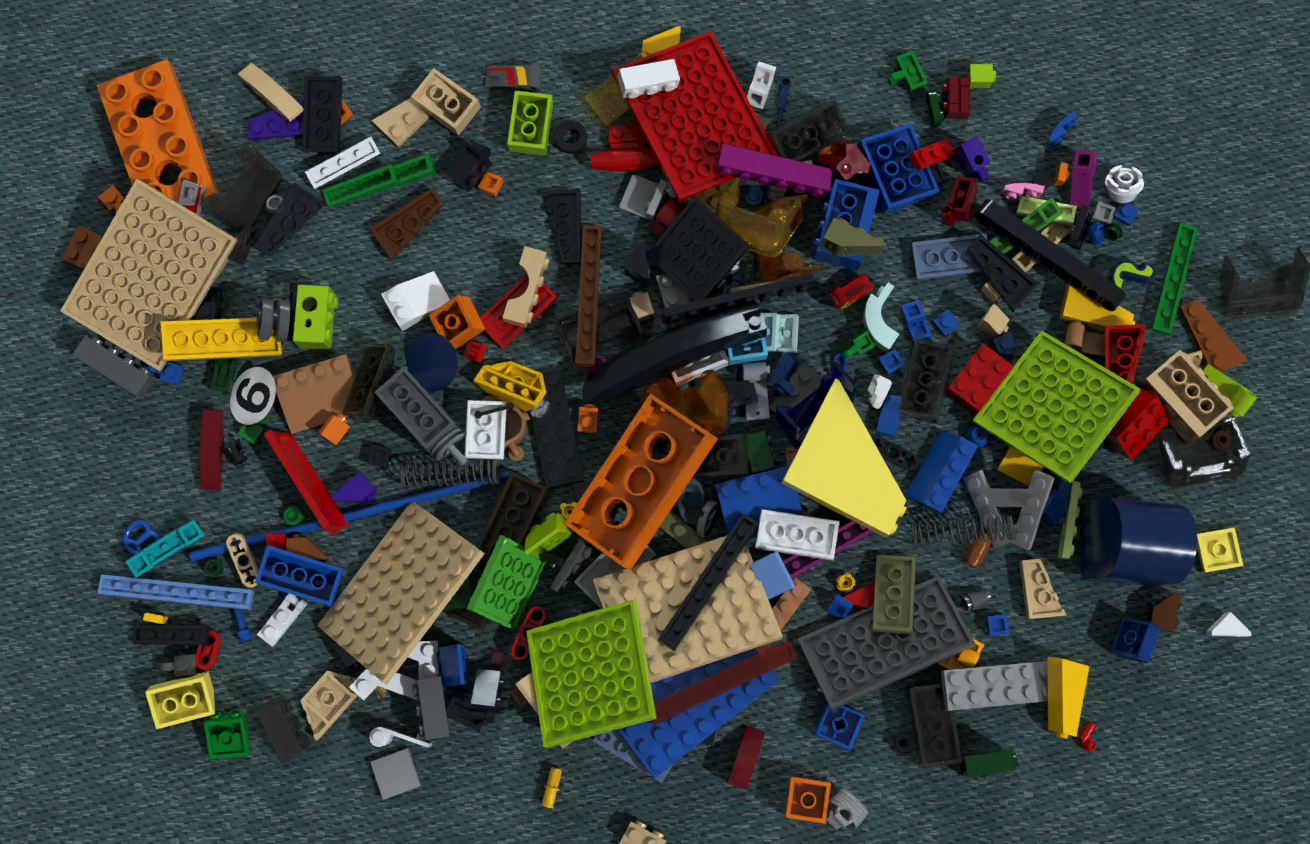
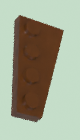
M431 188L370 230L389 258L393 260L438 212L444 203L434 188Z

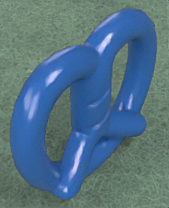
M136 520L126 528L122 541L126 550L131 555H135L142 550L141 545L150 537L155 538V540L161 537L157 532L151 530L150 525L146 521ZM143 526L145 528V532L136 540L129 538L130 533L135 527Z

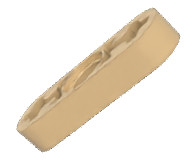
M234 533L226 541L227 548L242 583L249 588L255 587L257 585L255 583L256 579H254V583L247 581L246 578L249 574L247 571L243 573L242 570L252 566L253 569H250L249 572L251 576L255 575L256 577L259 570L245 537L240 533ZM234 537L236 540L240 539L241 543L238 544L240 550L243 548L245 549V551H242L237 555L235 554V552L238 551V548L236 545H232L231 543L234 541ZM246 555L249 558L248 565H241L238 561L239 556Z

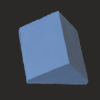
M777 551L761 557L750 564L757 580L761 581L768 600L795 587Z

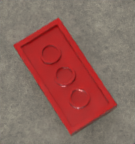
M527 274L480 317L485 327L484 331L502 349L525 329L524 327L504 322L503 314L507 301L520 297L527 290L529 285ZM544 283L542 288L539 287L537 291L539 298L537 305H533L531 310L533 312L531 323L557 299V296Z

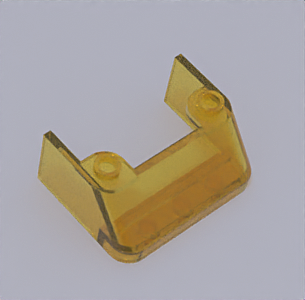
M737 177L731 179L719 197L715 214L751 245L748 250L768 257L778 256L803 220L801 198L797 197L789 211L775 209L766 217L736 207L740 199Z

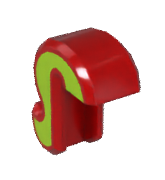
M860 274L842 287L838 285L830 292L829 297L836 308L842 310L873 290V285L865 274Z

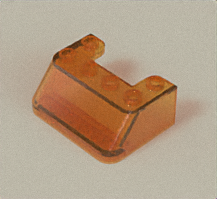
M714 370L702 372L700 375L702 382L700 387L677 390L670 378L663 377L657 383L648 385L640 397L644 403L650 394L654 395L714 436L723 435L728 427L729 395Z

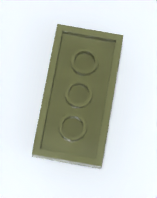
M877 555L873 632L913 633L916 557Z

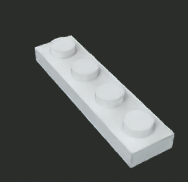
M370 136L308 169L305 173L315 189L379 155L380 152Z

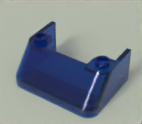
M837 362L833 364L832 372L826 373L820 379V387L796 406L791 408L790 406L781 407L778 405L776 407V421L795 449L800 448L835 379L840 381L850 401L854 404L857 383Z

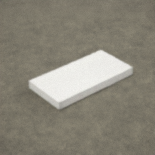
M762 509L756 549L834 561L839 521Z

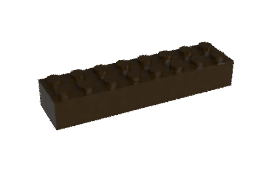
M511 472L476 547L485 553L476 565V567L482 569L481 576L500 535L523 546L525 536L529 533V529L532 527L548 492L547 487ZM469 609L446 612V615L481 631H484L489 618Z

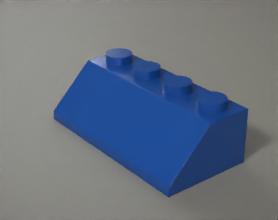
M941 430L904 497L936 515L941 514L978 446L961 436Z
M267 545L255 583L333 606L343 568Z

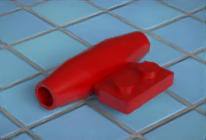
M638 124L608 126L611 150L590 155L591 169L619 172L660 167L651 148H644L646 139Z

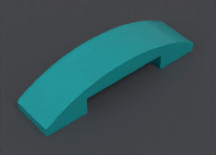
M193 519L151 543L125 562L137 578L153 568L157 563L185 546L191 545L205 535Z

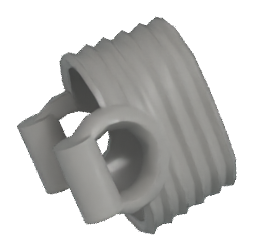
M841 788L828 802L831 810L826 821L835 830H838L840 827L844 828L847 825L852 829H857L869 812L850 791Z

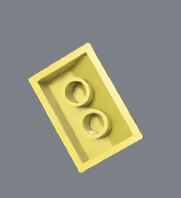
M208 671L150 686L145 692L156 729L215 714L214 689Z

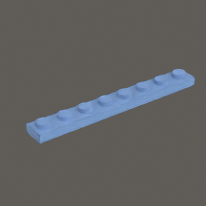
M101 574L97 594L251 610L254 591Z

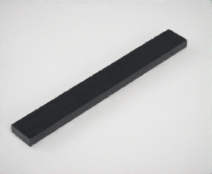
M742 513L659 636L658 642L674 652L676 651L758 528L759 523Z

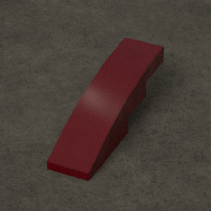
M203 410L200 446V490H220L222 488L221 469L223 468V453L221 447H224L223 410Z

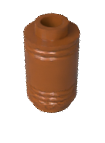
M974 534L972 544L969 543L963 555V562L974 568H977L978 565L981 566L992 540L989 539L988 542H985L983 534H981V541L978 543Z

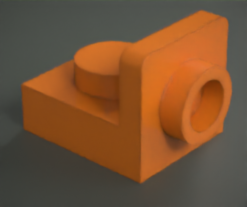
M585 404L583 407H579L577 432L597 434L599 411L598 408H595V405Z

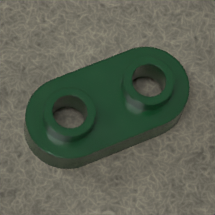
M935 90L926 91L932 127L941 126L942 122H944V113L939 108L941 103L940 94L936 93Z

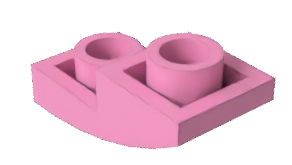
M1014 183L1005 185L1001 194L1005 195V198L1009 200H1019L1022 194H1025L1026 197L1039 198L1043 194L1045 186L1032 183Z

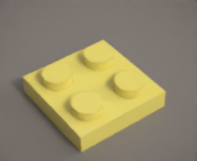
M1235 528L1197 534V549L1203 573L1243 566Z

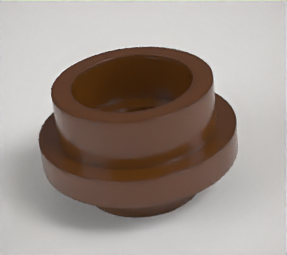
M1218 431L1212 437V444L1218 450L1228 449L1232 444V437L1226 431ZM1220 437L1225 438L1224 444L1220 442Z

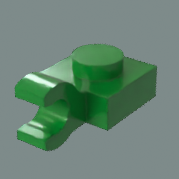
M864 328L850 338L852 343L841 346L839 350L846 358H849L856 352L862 355L876 344L869 330Z
M269 414L255 424H244L238 434L256 445L266 429L261 425L267 420Z

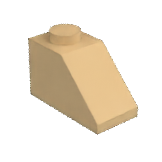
M993 304L985 313L977 328L991 337L997 338L1007 332L1009 319L998 306Z

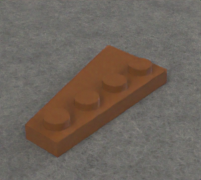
M1198 299L1179 307L1199 351H1202V357L1206 365L1209 364L1218 371L1223 372L1248 361Z

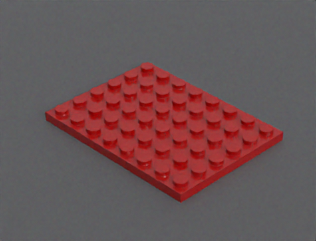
M711 31L612 70L611 74L620 89L617 79L619 69L671 59L675 60L680 77L677 88L672 91L663 90L652 95L642 94L636 98L626 97L624 99L678 202L738 178L735 176H723L715 172L718 151L722 144L778 156Z

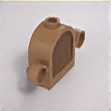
M486 396L482 401L496 400L492 396ZM515 406L512 410L506 409L505 449L509 448L508 455L510 459L518 462L523 459L524 451L520 446H516V443L520 442L527 431L526 421L530 420L526 411H520Z

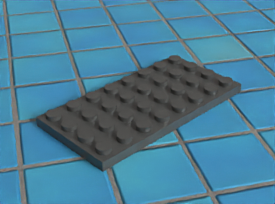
M940 576L916 585L914 588L912 634L873 632L874 605L797 639L831 710L975 646V642Z

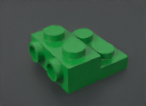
M233 710L228 715H221V712H215V714L207 716L204 721L209 759L250 755L247 713Z

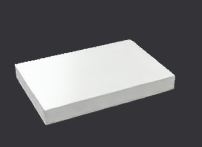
M468 400L465 440L466 459L504 460L506 410L483 415L480 419L475 418L474 413L476 411L483 412L506 406L507 402Z

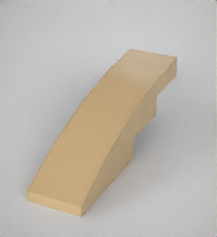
M250 63L238 73L239 78L251 86L254 93L263 98L269 107L291 122L304 111L303 107L253 63Z

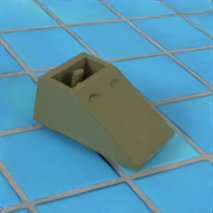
M833 218L820 248L835 256H881L887 243L883 242L884 240L879 236L867 234L861 227L849 225L842 218Z

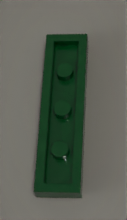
M229 315L226 316V319H240V318H241V317H235V316H229ZM220 358L216 360L211 390L231 393L238 358Z

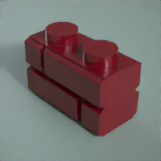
M948 77L946 82L942 84V95H945L942 111L945 113V118L968 119L970 115V78Z

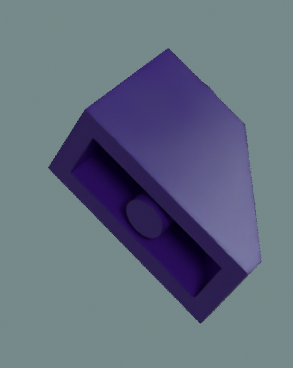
M359 472L333 494L331 498L336 502L368 503L376 497L375 493L378 490L362 472Z

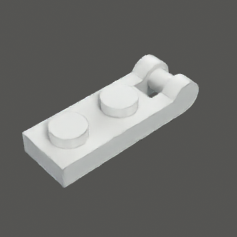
M288 594L257 635L274 647L306 607L307 603L303 599L299 600L296 595ZM291 603L295 606L293 611L288 608Z

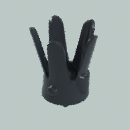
M239 438L235 446L229 441V447H221L232 459L234 466L241 464L245 467L243 462L248 458L242 449Z

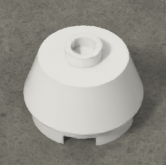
M1122 165L1110 170L1105 179V184L1112 200L1119 203H1128L1133 201L1143 189L1144 181L1142 173L1137 168H1122Z

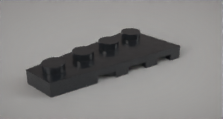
M581 190L543 191L562 264H581Z

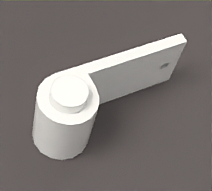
M383 726L374 728L369 736L370 742L376 747L388 745L392 741L393 736L425 747L432 746L431 742L423 740L422 737H419V734H417V737Z

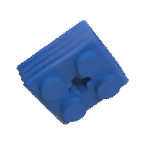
M1123 617L1111 653L1121 658L1148 663L1152 657L1160 626L1148 621Z
M826 702L813 735L850 751L865 714L846 705L831 710ZM841 719L844 727L836 730L834 722Z

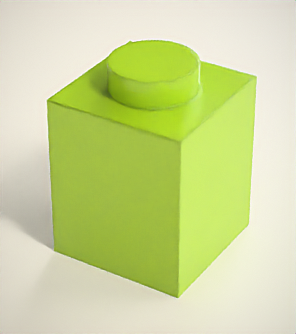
M970 64L967 70V77L970 78V88L991 87L992 83L996 80V71H993V64Z

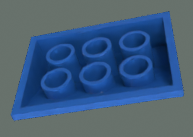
M912 124L861 139L857 144L858 149L870 163L869 173L866 174L870 186L880 190L877 203L882 215L905 208L939 192L930 167L916 171L908 156L913 151L921 149Z
M790 466L715 484L727 534L730 533L742 513L758 523L760 522L762 509L803 516L798 492L781 484ZM759 526L750 539L757 538Z

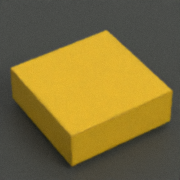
M144 613L143 617L144 621L166 625L169 619L167 616Z

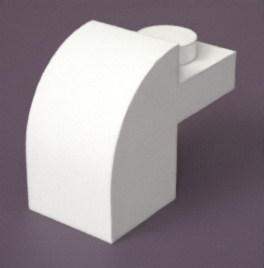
M758 62L747 95L751 106L763 109L774 79L776 67Z

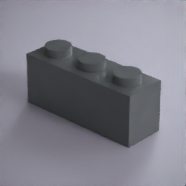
M441 677L416 680L415 685H412L413 696L417 697L418 705H415V712L417 717L420 716L421 724L418 725L419 737H422L423 740L448 737L449 730Z

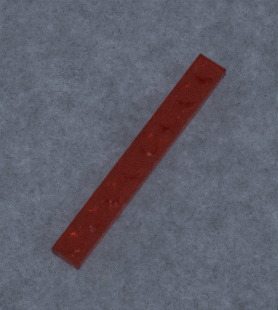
M790 641L782 642L654 702L657 719L651 720L652 726L797 659L798 657Z

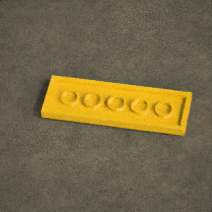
M257 318L160 322L163 361L282 355L281 342H275L273 329L268 341L257 339Z

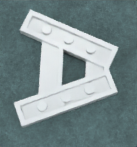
M419 641L408 656V658L418 661V680L439 677V665L437 663L438 641ZM365 669L349 686L363 701L377 686L417 700V697L413 696L412 685H415L416 680L395 673L386 685L368 669Z

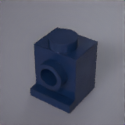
M1011 332L997 337L989 343L990 348L1002 358L1014 354L1013 349L1017 346Z

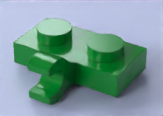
M913 50L895 58L900 71L890 75L889 81L891 85L899 83L904 79L910 92L927 86L928 81Z

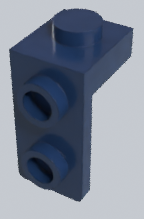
M783 352L765 383L779 395H791L795 388L787 380L798 362L788 352Z

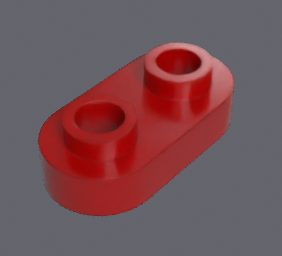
M210 630L209 639L211 637L215 639L213 644L198 645L195 659L196 666L200 669H211L216 663L222 642L220 634L216 631ZM206 656L209 657L208 663L204 662V657Z

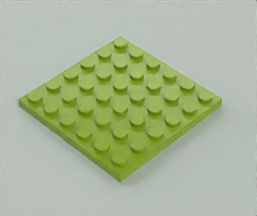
M1041 330L973 419V422L1071 484L1140 393V388Z
M635 600L526 631L544 748L657 719Z

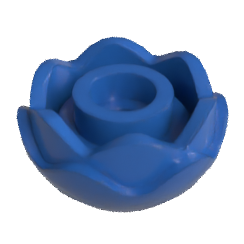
M1100 222L1094 223L1089 228V241L1096 246L1104 243L1102 240L1105 235L1102 229L1104 224Z
M976 424L969 427L966 432L967 440L976 444L978 448L985 446L990 440V433Z

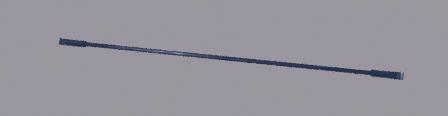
M783 77L780 80L781 91L777 108L779 111L773 140L775 151L777 150L788 89L791 86V79L789 77ZM787 81L789 84L785 86L782 82ZM766 184L749 285L754 284L770 184ZM735 364L733 381L738 380L740 364ZM732 409L727 410L724 433L721 437L718 458L715 461V465L719 469H723L727 464L726 453ZM722 459L724 460L725 464L723 466H719L717 464V461Z

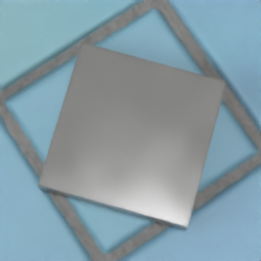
M409 748L370 762L383 800L421 786Z

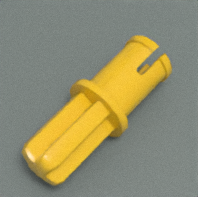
M551 767L547 785H544L546 789L541 803L544 807H554L562 773L560 768Z

